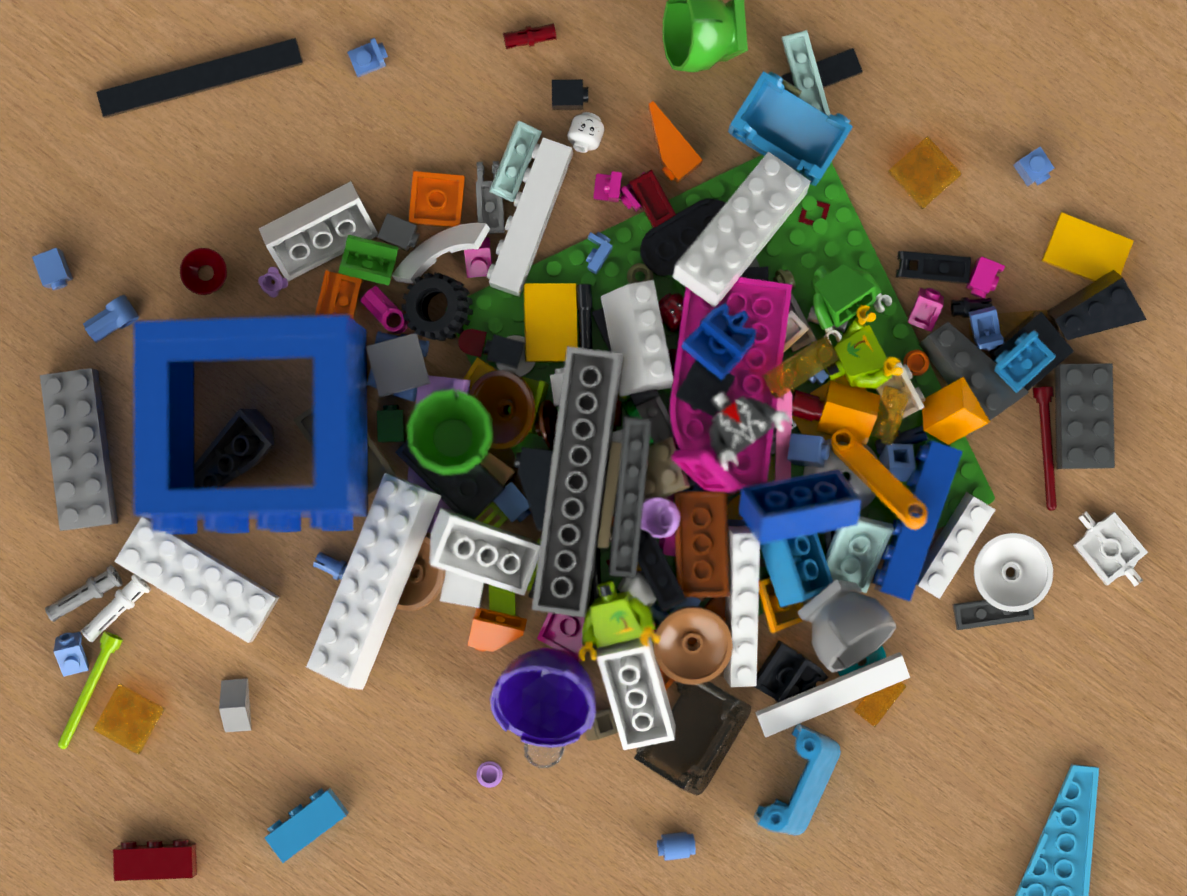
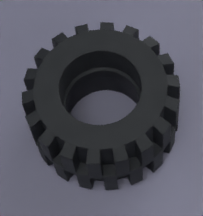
M427 273L424 274V278L417 277L414 279L416 284H409L407 289L410 291L408 294L404 293L402 298L406 300V304H401L402 310L406 311L403 318L405 321L410 322L407 326L414 330L416 334L432 340L446 341V338H456L455 333L461 334L464 331L463 325H469L468 315H473V310L469 308V305H473V301L467 297L470 294L468 289L464 288L460 281L441 273H434V275ZM444 293L447 298V310L443 317L432 322L428 315V304L435 295Z

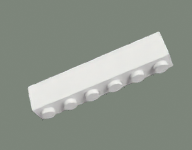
M542 138L541 144L535 145L532 153V158L535 160L532 168L528 167L523 177V182L526 184L523 192L519 191L514 201V206L517 207L514 216L510 215L505 225V230L508 231L505 240L501 239L496 249V254L499 255L496 264L490 265L487 273V278L490 279L489 284L492 288L518 297L521 296L523 285L527 280L573 156L572 147L546 138Z
M748 526L729 527L730 597H725V623L731 633L733 648L730 661L724 669V679L730 687L756 686L760 544Z

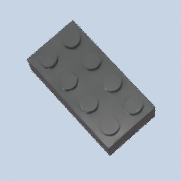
M1113 363L1059 364L1054 368L1056 469L1115 468Z

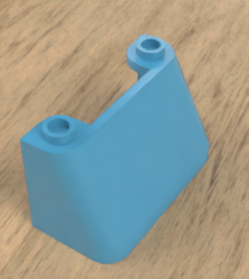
M763 71L731 122L728 133L763 156L770 152L810 180L811 185L816 186L853 126L849 124L850 120L840 113H837L835 116H828L785 90V86L782 84L783 79L773 72L768 74Z
M800 723L795 725L792 735L797 738L795 747L798 754L808 759L789 803L787 804L776 799L770 806L763 807L759 805L754 814V819L758 825L771 831L794 836L804 833L841 753L840 746L835 740Z

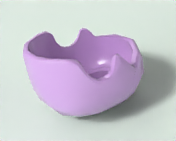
M655 497L646 499L643 502L641 529L652 534V537L663 538L671 536L677 530L680 521V513L677 506L666 498Z

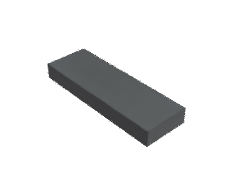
M986 600L952 604L956 630L1035 619L1033 607L1023 611L1011 612L998 609Z

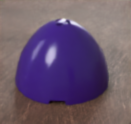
M555 648L534 649L514 659L499 676L491 695V710L504 731L510 730L518 735L524 743L550 748L565 746L578 741L584 732L591 729L596 713L595 692L588 673L574 657Z

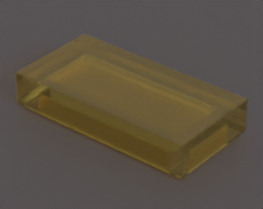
M898 682L864 696L853 711L876 727L907 686L902 682Z

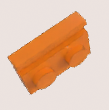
M325 270L315 316L347 315L354 320L363 279Z

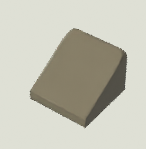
M612 708L596 711L591 729L585 732L588 741L598 740L618 733Z

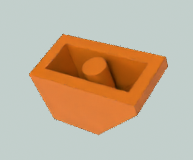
M476 608L467 646L474 647L478 651L494 652L522 637L527 619L484 608Z

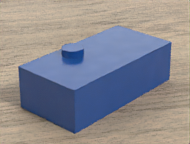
M836 469L741 487L739 514L759 544L858 525L861 499L840 470Z

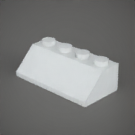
M352 182L259 228L265 246L284 278L288 281L343 254L348 235L369 240L378 236V232Z
M654 280L627 284L602 295L601 302L611 352L623 355L619 396L671 388L673 375Z
M440 509L431 532L430 565L521 595L525 594L539 559L540 544L530 538Z

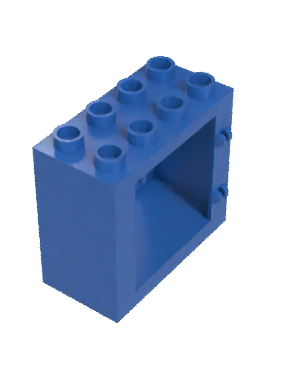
M347 315L134 321V515L151 519V531L166 532V534L173 535L198 534V521L204 520V530L217 531V533H249V519H257V529L269 530V532H301V518H311V528H321V531H352L353 517H367L368 515L367 330ZM314 357L315 487L195 489L194 361Z

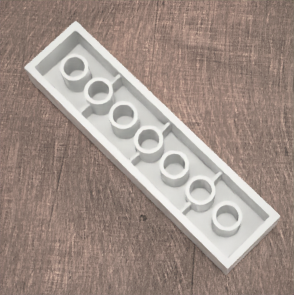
M384 473L306 666L307 668L345 687L364 689L441 495L400 477Z

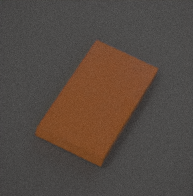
M692 491L674 493V504L680 513L679 525L675 531L676 579L685 597H730L728 492Z

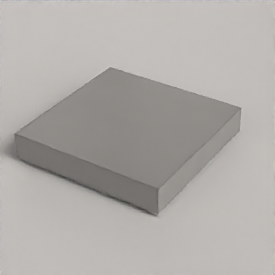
M416 333L366 346L379 397L430 384Z

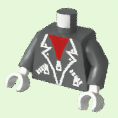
M723 391L711 400L720 413L711 420L712 424L709 428L710 446L721 460L722 467L727 470L726 462L732 460L737 465L736 455L774 427L772 423H774L778 431H783L784 429L780 422L786 420L791 423V420L786 412L777 411L769 404L754 398L746 399L742 396L732 403Z

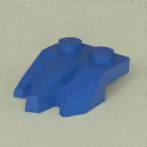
M726 303L713 309L681 346L721 380L741 361L755 342L756 329H745L743 327L749 318L746 311L743 310L734 316H730L728 314L729 307Z

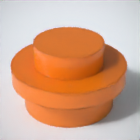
M912 350L905 355L903 365L906 364L909 367L913 376H919L928 370L929 358L921 350Z

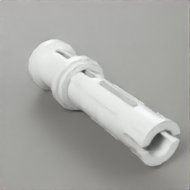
M133 574L131 576L132 580L122 590L118 589L115 592V598L81 630L86 639L94 642L122 612L135 606L134 602L144 593H148L151 590L141 577Z

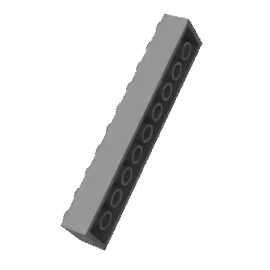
M567 347L532 610L586 617L587 610L589 609L623 355L620 353Z

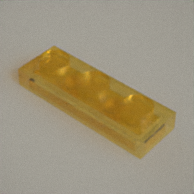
M826 336L818 339L762 376L774 398H780L839 360Z

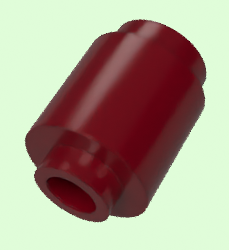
M795 390L794 394H792V416L811 422L813 420L819 421L823 413L825 401L819 400L820 397Z

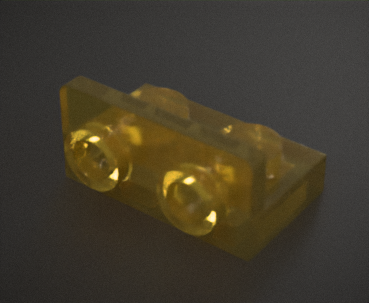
M891 386L884 387L871 436L882 439L881 442L888 445L895 443L910 396L909 392Z

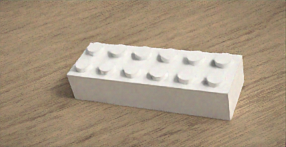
M768 152L675 266L673 278L713 307H716L805 197L811 181Z
M145 517L140 518L114 561L248 643L254 641L280 598L179 535L151 531V519Z

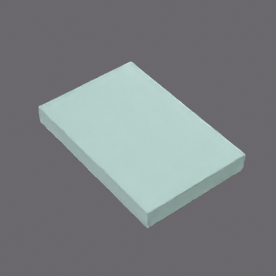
M859 516L858 525L836 529L825 556L833 582L835 580L854 582L858 584L862 592L867 593L894 530L893 525Z

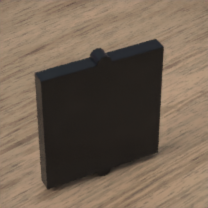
M695 359L675 397L691 405L693 410L699 409L714 418L718 409L711 400L723 391L727 394L736 376L728 373L721 380Z

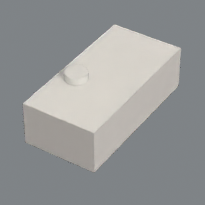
M651 636L648 638L649 647L644 646L640 642V638L600 647L597 652V660L623 750L675 740L676 724L660 667L655 659Z

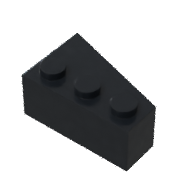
M1115 270L1107 273L1047 311L1058 332L1066 340L1147 320L1124 278Z

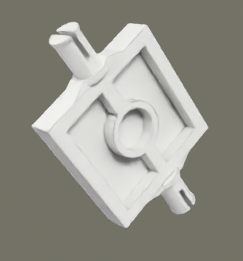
M1087 511L1082 513L1078 519L1088 530L1073 546L1103 583L1109 585L1116 578L1123 575L1127 576L1134 587L1139 584L1138 582L1141 583L1143 579L1133 568L1138 560L1148 552L1117 514L1112 512L1104 520L1095 522Z

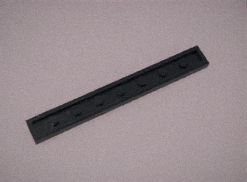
M294 38L101 90L96 93L102 116L107 118L303 65L297 39Z

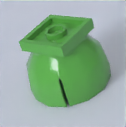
M668 0L663 15L662 40L666 59L671 68L685 72L709 70L719 61H729L748 51L744 0H731L727 3H724L722 0Z
M454 389L433 392L416 405L407 424L410 451L423 467L441 475L466 473L483 461L482 459L487 455L493 440L491 417L479 400L457 390V397Z

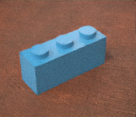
M321 788L309 797L312 801L305 807L301 804L288 813L291 818L284 823L278 820L267 829L270 833L265 837V840L282 863L349 813L331 788L325 792Z

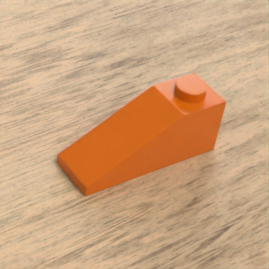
M652 101L649 103L648 109L661 164L663 165L661 170L670 181L674 179L677 183H680L697 169L703 160L655 102Z

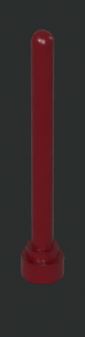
M1051 386L1032 388L1033 398H1036V403H1039L1046 507L1049 511H1054L1057 508L1049 406V402H1052V397H1054V389Z

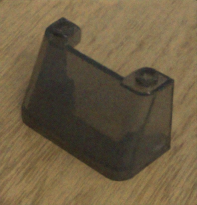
M676 681L677 692L681 695L672 709L676 724L675 740L637 747V754L634 759L680 789L700 795L711 782L750 715L751 706L711 681L701 684H684Z

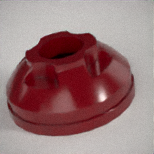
M195 249L189 252L181 262V281L188 290L195 294H213L220 290L226 282L228 273L226 262L219 253L212 249ZM203 266H210L213 269V277L208 281H203L199 277V270Z

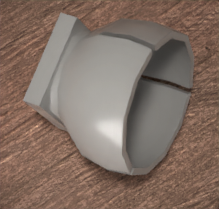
M835 580L797 612L803 621H810L812 623L813 648L819 660L831 672L842 671L865 659L892 636L897 626L891 614L875 598L859 594L862 590L854 582Z

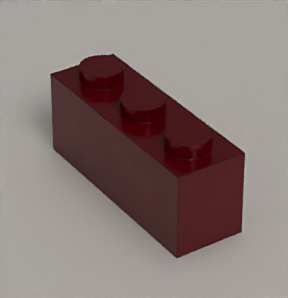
M189 839L173 840V844H163L162 840L147 841V845H137L136 841L120 842L121 846L113 849L114 881L194 878L197 875L196 843H189Z

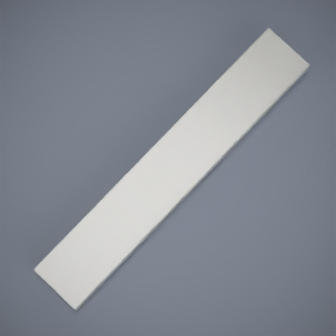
M899 652L755 713L765 737H768L908 679L910 676L903 656Z

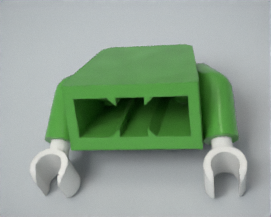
M823 265L814 273V277L818 280L815 284L816 293L813 296L814 311L821 329L826 331L823 341L828 347L832 346L829 340L830 334L836 337L837 342L841 341V334L839 331L833 330L832 326L835 325L838 328L857 315V310L860 306H870L873 304L874 309L882 313L885 311V308L882 306L881 301L887 307L892 304V298L889 295L881 294L882 289L868 272L850 269L846 265H841L831 272Z

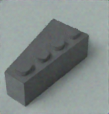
M949 322L939 327L919 343L922 350L948 385L962 377L965 378L989 420L1029 393L1024 387L1016 393L994 371L996 363Z

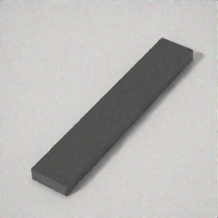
M624 417L608 573L612 576L636 577L651 419Z

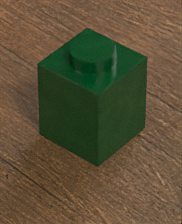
M385 405L383 410L377 411V436L379 443L406 441L405 411L399 410V405Z

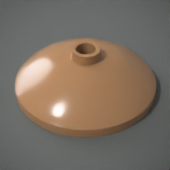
M427 536L424 537L396 609L416 611L426 607L437 597L443 586L445 570L430 565L431 539ZM420 570V571H421V574H420V577L418 578V577H417V573H418V571Z
M684 607L666 616L655 632L660 637L659 643L653 642L655 659L667 676L680 683L701 684L717 677L730 661L733 648L730 630L720 616L706 608ZM690 637L697 639L695 644H689L687 640Z

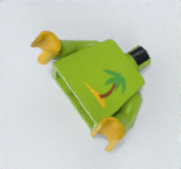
M862 305L858 308V318L854 319L842 335L841 341L837 342L834 348L837 361L825 366L831 381L845 375L851 387L858 386L876 389L888 381L892 374L899 376L903 373L902 368L894 367L900 360L894 357L887 359L870 325L866 326L865 324L876 319V314L870 312L866 317V312L870 309V306Z
M612 581L598 585L601 598L594 600L591 608L587 610L583 624L582 644L585 646L580 648L579 657L584 662L585 654L588 651H591V659L593 661L597 659V652L593 649L595 644L597 648L640 638V642L644 646L649 647L648 638L652 636L654 643H659V635L652 631L654 624L651 611L637 597H633L629 591L617 594Z

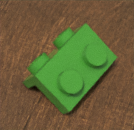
M348 235L338 273L389 286L395 267L398 247Z

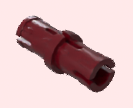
M554 23L533 28L526 26L523 30L503 33L506 49L525 45L532 47L535 43L557 40Z

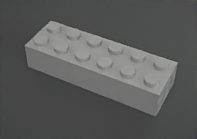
M89 368L40 375L60 531L118 524L98 370Z

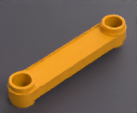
M845 429L836 431L831 439L832 452L907 527L911 529L922 527L926 522L928 514L925 505L880 463L850 431ZM843 441V442H846V443H848V444H847V445H839L838 442ZM910 513H918L920 517H912Z

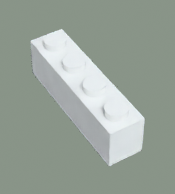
M966 492L927 554L916 585L940 599L995 509Z

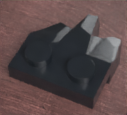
M779 640L758 671L756 686L753 687L774 698L776 702H781L816 687L818 681L824 682L829 677L806 656Z

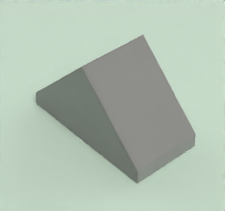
M248 678L221 681L219 710L225 733L252 730Z

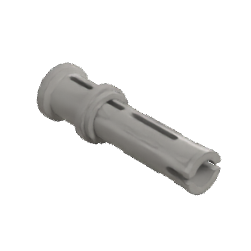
M110 565L107 567V571L97 577L91 576L88 578L84 586L45 607L46 614L51 621L55 622L60 617L94 597L96 599L102 598L105 592L115 586H122L121 577L115 568Z

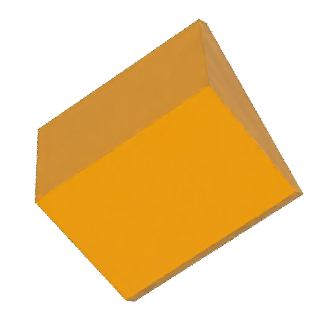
M964 377L926 397L925 401L922 402L924 408H922L923 430L947 445L990 422Z
M830 381L824 400L823 413L818 421L816 431L833 436L836 431L845 429L850 431L862 445H867L877 419L880 395Z
M767 577L759 580L758 597L769 632L774 633L803 622L797 613L804 607L803 602L780 607L771 578Z

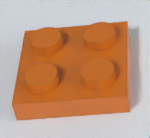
M413 171L408 222L417 225L440 227L461 225L465 176Z

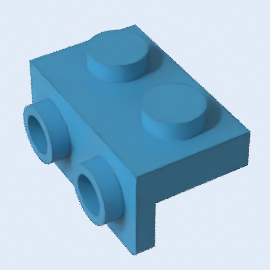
M1035 330L1029 335L1024 333L1015 342L1017 346L1012 351L1005 350L995 360L997 364L994 371L1016 393L1056 357L1037 338L1038 333Z

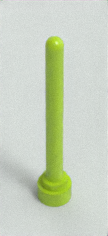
M107 631L103 632L100 639L101 651L58 742L59 748L66 749L111 653L119 650L123 641L121 637Z

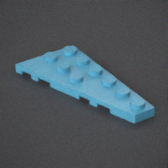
M1071 764L1015 896H1089L1099 767Z

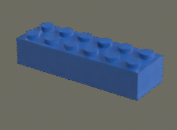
M935 441L925 442L923 446H919L915 457L918 464L907 480L906 485L910 486L909 491L925 505L928 513L925 524L919 529L907 527L900 518L894 519L892 523L894 530L891 534L893 536L881 558L884 559L882 568H877L872 583L876 584L874 590L902 600L911 601L963 451ZM910 513L912 517H920L918 513Z

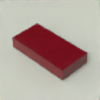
M652 169L629 181L652 227L655 228L676 215Z

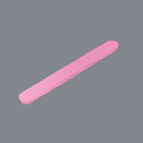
M787 388L779 389L776 410L786 412L791 423L786 420L781 421L780 424L784 429L783 431H778L775 426V481L791 478V462L787 457L792 434V393Z

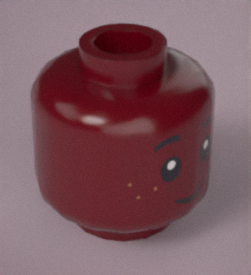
M668 293L658 302L662 323L672 332L680 330L684 297L680 293Z

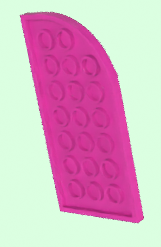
M740 277L716 307H713L685 287L669 410L672 432L680 450L706 451L722 467L721 460L710 446L709 428L713 417L699 409L693 410L691 405L675 397L695 361V358L681 347L683 342L700 326L702 320L713 309L724 303L729 307L728 314L730 316L745 310L749 318L743 327L745 329H756L755 342L741 361L729 372L736 377L726 395L732 403L743 396L746 399L754 398L776 409L792 291L791 284ZM774 427L736 455L737 465L732 460L726 462L728 467L726 471L740 484L737 489L741 490V487L767 483Z

